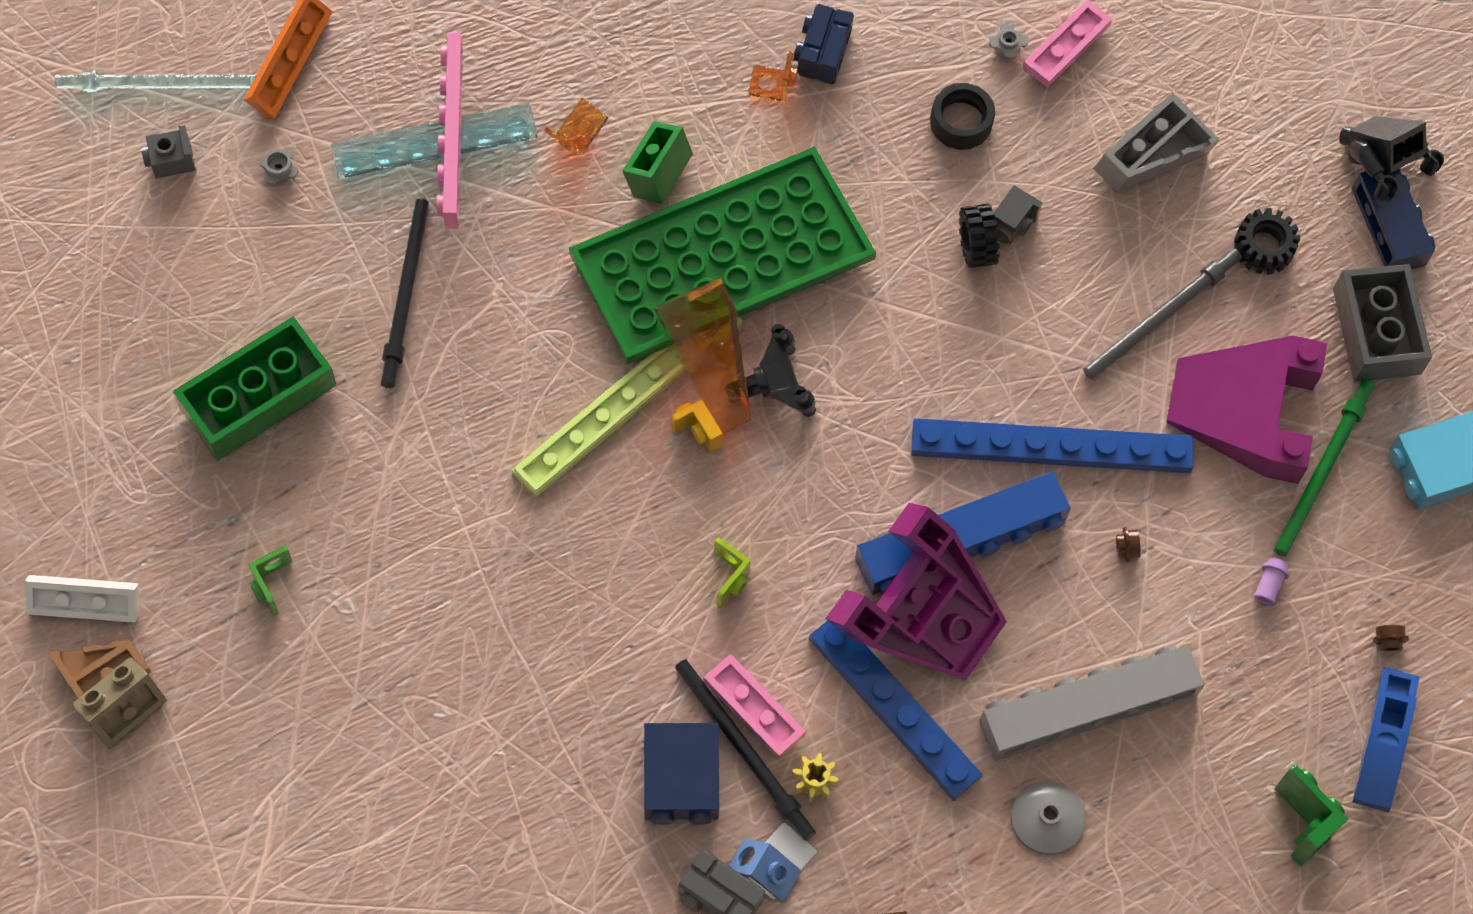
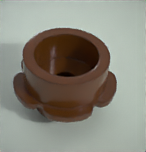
M1123 527V534L1116 535L1118 556L1125 555L1126 562H1130V558H1140L1141 556L1138 529L1127 530V527Z
M1402 625L1376 627V637L1373 638L1374 643L1380 644L1382 651L1402 650L1403 644L1409 641V636H1406L1405 626Z

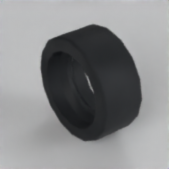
M969 83L951 84L943 88L935 97L930 115L931 130L936 138L947 147L963 150L979 146L990 135L995 118L994 102L989 94L977 85ZM953 103L972 105L982 115L981 124L969 130L954 128L943 118L944 108Z

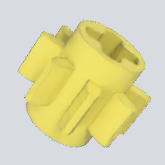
M821 753L817 755L816 759L810 761L803 756L801 758L803 770L793 769L792 773L793 778L800 779V782L796 785L795 792L800 793L804 791L809 795V802H812L814 796L818 795L828 799L830 792L827 786H837L839 780L835 776H830V773L835 769V763L832 762L827 765L822 761ZM812 772L814 776H819L821 774V783H819L816 779H812L811 781H809V773Z

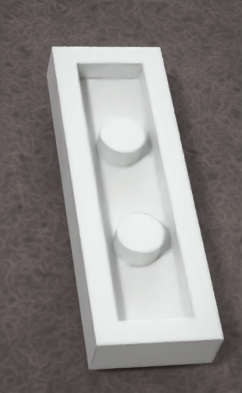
M29 575L25 581L26 614L132 623H135L139 617L137 583Z

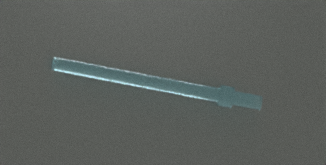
M83 71L82 75H56L55 86L56 88H83L84 92H98L99 88H250L256 75H98L97 71Z

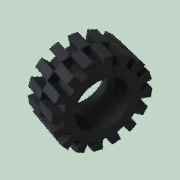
M988 203L961 207V211H959V234L961 235L960 242L961 246H963V256L965 257L966 264H968V268L997 265L999 263L998 258H1000L998 250L1000 249V243L998 242L999 231L996 228L997 221L994 219L995 213L992 210V206Z
M1266 208L1264 214H1262L1261 209H1257L1253 215L1249 213L1244 221L1242 220L1234 238V243H1236L1234 248L1242 256V259L1239 261L1240 263L1247 260L1245 268L1250 270L1252 266L1257 267L1255 273L1262 274L1263 269H1266L1267 275L1274 273L1275 269L1280 272L1284 269L1285 265L1288 266L1299 246L1300 235H1296L1299 230L1296 224L1290 227L1293 219L1289 215L1284 220L1281 218L1282 211L1278 210L1276 215H1273L1272 208ZM1261 232L1269 233L1278 240L1279 247L1276 250H1265L1256 244L1254 236Z

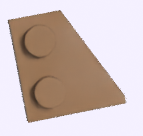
M130 639L114 641L105 646L94 644L83 646L81 650L68 652L53 650L48 653L78 699L128 658H133L148 674L151 673Z

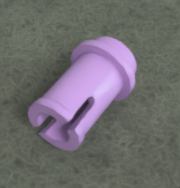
M1269 558L1267 563H1263V575L1253 595L1254 600L1266 606H1274L1276 604L1282 583L1290 575L1288 571L1289 565L1286 562L1276 558Z

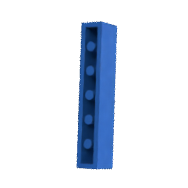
M1051 471L938 514V516L955 530L970 557L978 554L981 557H985L997 552L1001 545L1009 542L1020 544L1030 539L1035 532L1043 529L1046 532H1051L1065 524L1071 507L1054 472ZM891 533L857 545L855 559L872 595L879 592L885 593L913 553Z

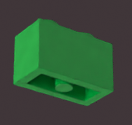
M653 121L622 170L633 197L663 204L693 155L683 127Z

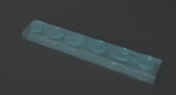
M530 103L461 117V154L537 138V129ZM434 122L332 143L331 148L338 179L444 158V155H439L438 137L439 135H445V125Z

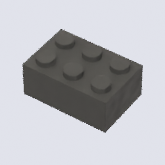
M1410 264L1342 271L1333 287V292L1354 382L1362 381V379L1375 380L1421 375L1431 361L1432 354Z

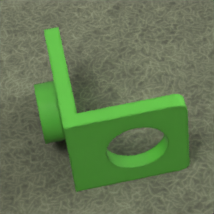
M283 546L248 564L255 581L249 584L258 602L266 600L273 615L278 614V610L262 577L292 562L287 546ZM277 558H280V559H279L278 561H276L275 563L270 564V565H267V564H268L269 562H271L272 560H275V559H277Z

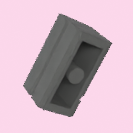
M703 849L680 881L677 893L682 896L680 902L696 913L702 909L708 914H755L765 899L766 891Z

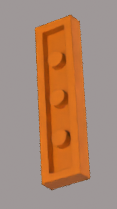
M297 0L243 99L267 120L276 118L333 12L320 0Z

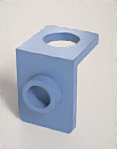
M750 839L742 841L728 865L741 875L754 879L780 901H785L801 873V870L770 843ZM755 850L751 861L741 866L743 857L749 851Z

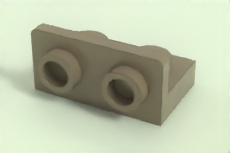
M128 658L95 686L86 691L73 703V706L88 722L102 742L110 748L168 700L148 673L133 658Z

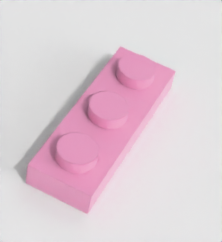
M1086 0L1024 61L1022 69L1048 88L1110 27L1112 18Z
M731 654L704 676L703 682L778 760L805 736L806 731Z

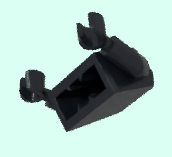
M1373 117L1355 127L1345 126L1340 132V144L1349 147V160L1351 163L1362 165L1371 179L1375 178L1378 182L1373 193L1379 201H1385L1388 194L1393 198L1399 187V181L1391 175H1385L1384 172L1392 173L1422 156L1424 159L1420 164L1421 171L1429 176H1433L1444 163V155L1441 152L1429 150L1427 147L1429 143L1426 141V122Z

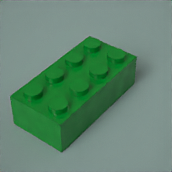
M292 316L173 390L180 410L218 461L337 385L332 367L295 317Z

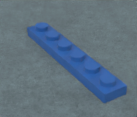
M828 621L810 634L809 640L953 801L981 779L983 774L866 645L850 640Z

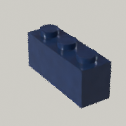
M1400 168L1392 173L1384 172L1385 175L1395 177L1399 181V187L1393 198L1388 194L1385 201H1379L1373 193L1378 184L1376 179H1371L1366 171L1359 173L1352 191L1384 267L1410 264L1412 270L1426 266L1435 252V242L1432 234L1426 231L1422 222L1420 206L1414 203L1410 194V184L1407 176L1402 175Z

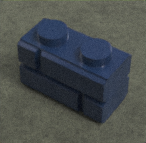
M818 4L815 6L813 15H806L802 34H806L804 43L798 41L793 61L798 62L797 73L799 76L810 79L816 78L818 81L829 84L836 83L853 28L854 15L852 12L841 9L834 10L833 7Z

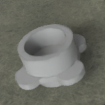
M1003 24L1000 32L996 36L990 37L989 45L998 56L1005 59H1014L1019 54L1020 48L1028 45V37L1015 31L1013 25Z
M276 149L261 157L259 163L266 171L265 179L268 184L276 185L280 180L286 178L294 179L298 175V168L293 166L291 161L292 153L289 150ZM281 165L282 168L276 169V166Z

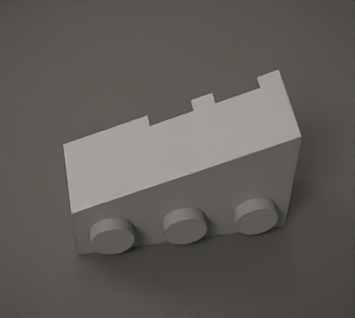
M1172 92L1112 146L1093 169L1116 192H1119L1208 155L1220 139Z

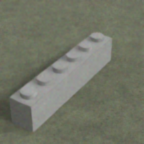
M1169 645L1157 650L1155 656L1143 659L1142 656H1134L1121 663L1122 666L1109 670L1107 666L1100 667L1089 672L1088 677L1075 681L1074 677H1069L1055 683V688L1046 691L1035 688L1021 694V699L1007 702L1006 699H1000L988 704L986 710L982 713L980 724L994 760L997 761L1198 696L1204 686V682L1188 645L1177 649L1175 645Z

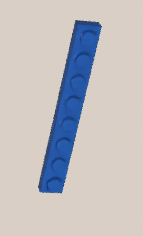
M913 418L911 456L1191 473L1193 469V436Z

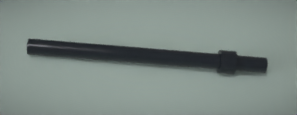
M422 198L415 201L389 342L384 345L382 360L385 363L381 386L385 388H393L395 386L398 365L403 362L405 352L402 344L429 207V201Z
M688 660L680 661L675 666V669L713 720L719 724V728L776 802L775 809L784 820L788 819L804 841L812 838L816 831L800 811L802 807L793 794H787Z

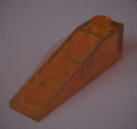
M721 278L684 292L654 307L653 309L699 398L706 405L722 433L725 434L752 420L746 378L744 376L742 348L738 333L737 312Z

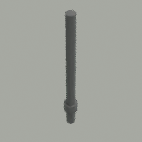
M1233 248L1217 262L1211 261L1201 269V275L1084 367L1083 371L1086 376L1093 379L1207 286H1214L1225 277V272L1242 259L1240 252Z

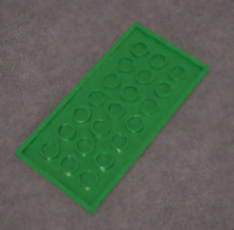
M815 146L569 247V254L627 364L876 259V251Z

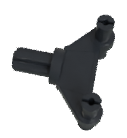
M775 324L771 328L772 338L762 361L759 363V367L753 368V375L726 384L725 392L730 403L734 404L762 393L764 398L770 396L803 413L804 416L811 417L816 413L815 398L809 390L798 384L789 357L796 349L794 347V336L790 330L785 329L784 325Z

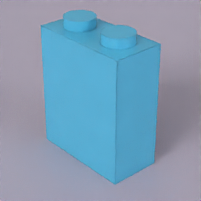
M1473 411L1400 434L1389 448L1391 462L1396 469L1400 470L1405 481L1404 488L1410 500H1414L1418 510L1473 493Z

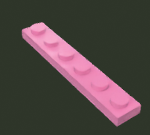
M447 33V46H441V66H447L446 75H440V95L446 96V105H439L440 125H445V135H439L438 151L439 155H444V165H438L437 171L438 185H443V195H437V216H443L445 229H459L463 46L461 33Z

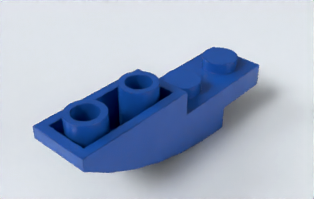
M1383 667L1352 803L1390 812L1412 723L1420 676Z

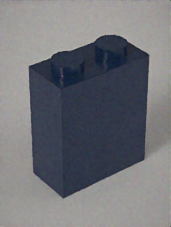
M644 723V820H652V823L657 825H668L674 823V819H689L691 824L704 825L711 823L712 819H719L718 723Z

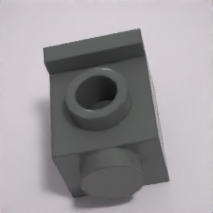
M185 125L178 126L179 130L145 136L147 146L141 147L145 167L152 166L156 179L196 171L191 142Z
M1014 185L994 211V219L997 221L996 228L999 231L998 240L1002 243L1011 244L1018 234L1023 237L1032 222L1035 223L1037 221L1042 202Z

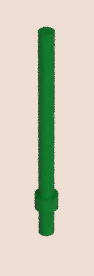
M1362 379L1353 398L1347 400L1342 410L1343 417L1274 548V552L1278 555L1287 556L1355 423L1360 422L1367 410L1365 404L1375 387L1373 381Z

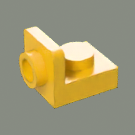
M702 399L694 404L691 402L685 403L674 411V414L671 416V428L675 434L690 427L698 444L705 443L710 453L723 447V433Z

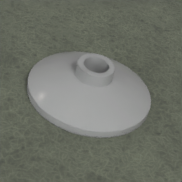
M1045 781L1028 786L1017 796L1011 811V822L1017 838L1027 848L1040 854L1053 855L1069 850L1080 839L1085 827V812L1082 803L1073 791L1059 783ZM1044 810H1054L1057 815L1056 819H1047L1044 816Z

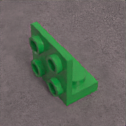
M1294 764L1276 785L1275 790L1308 824L1294 840L1298 847L1290 855L1301 867L1349 819L1345 816L1342 805L1333 797H1327L1317 787L1318 783L1314 776L1307 770L1300 769Z

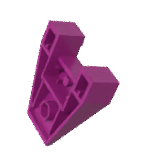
M1292 335L1178 358L1166 423L1189 436H1193L1198 441L1264 477L1299 484L1308 469L1313 436L1278 429L1285 385L1314 390L1323 374L1327 343Z
M908 503L888 532L913 553L880 600L875 604L865 595L846 590L825 619L852 641L967 680L1007 621L955 530L929 507Z

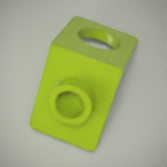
M718 537L714 541V553L737 569L717 594L716 605L721 608L731 595L737 597L747 585L748 579L746 576L750 573L751 560Z

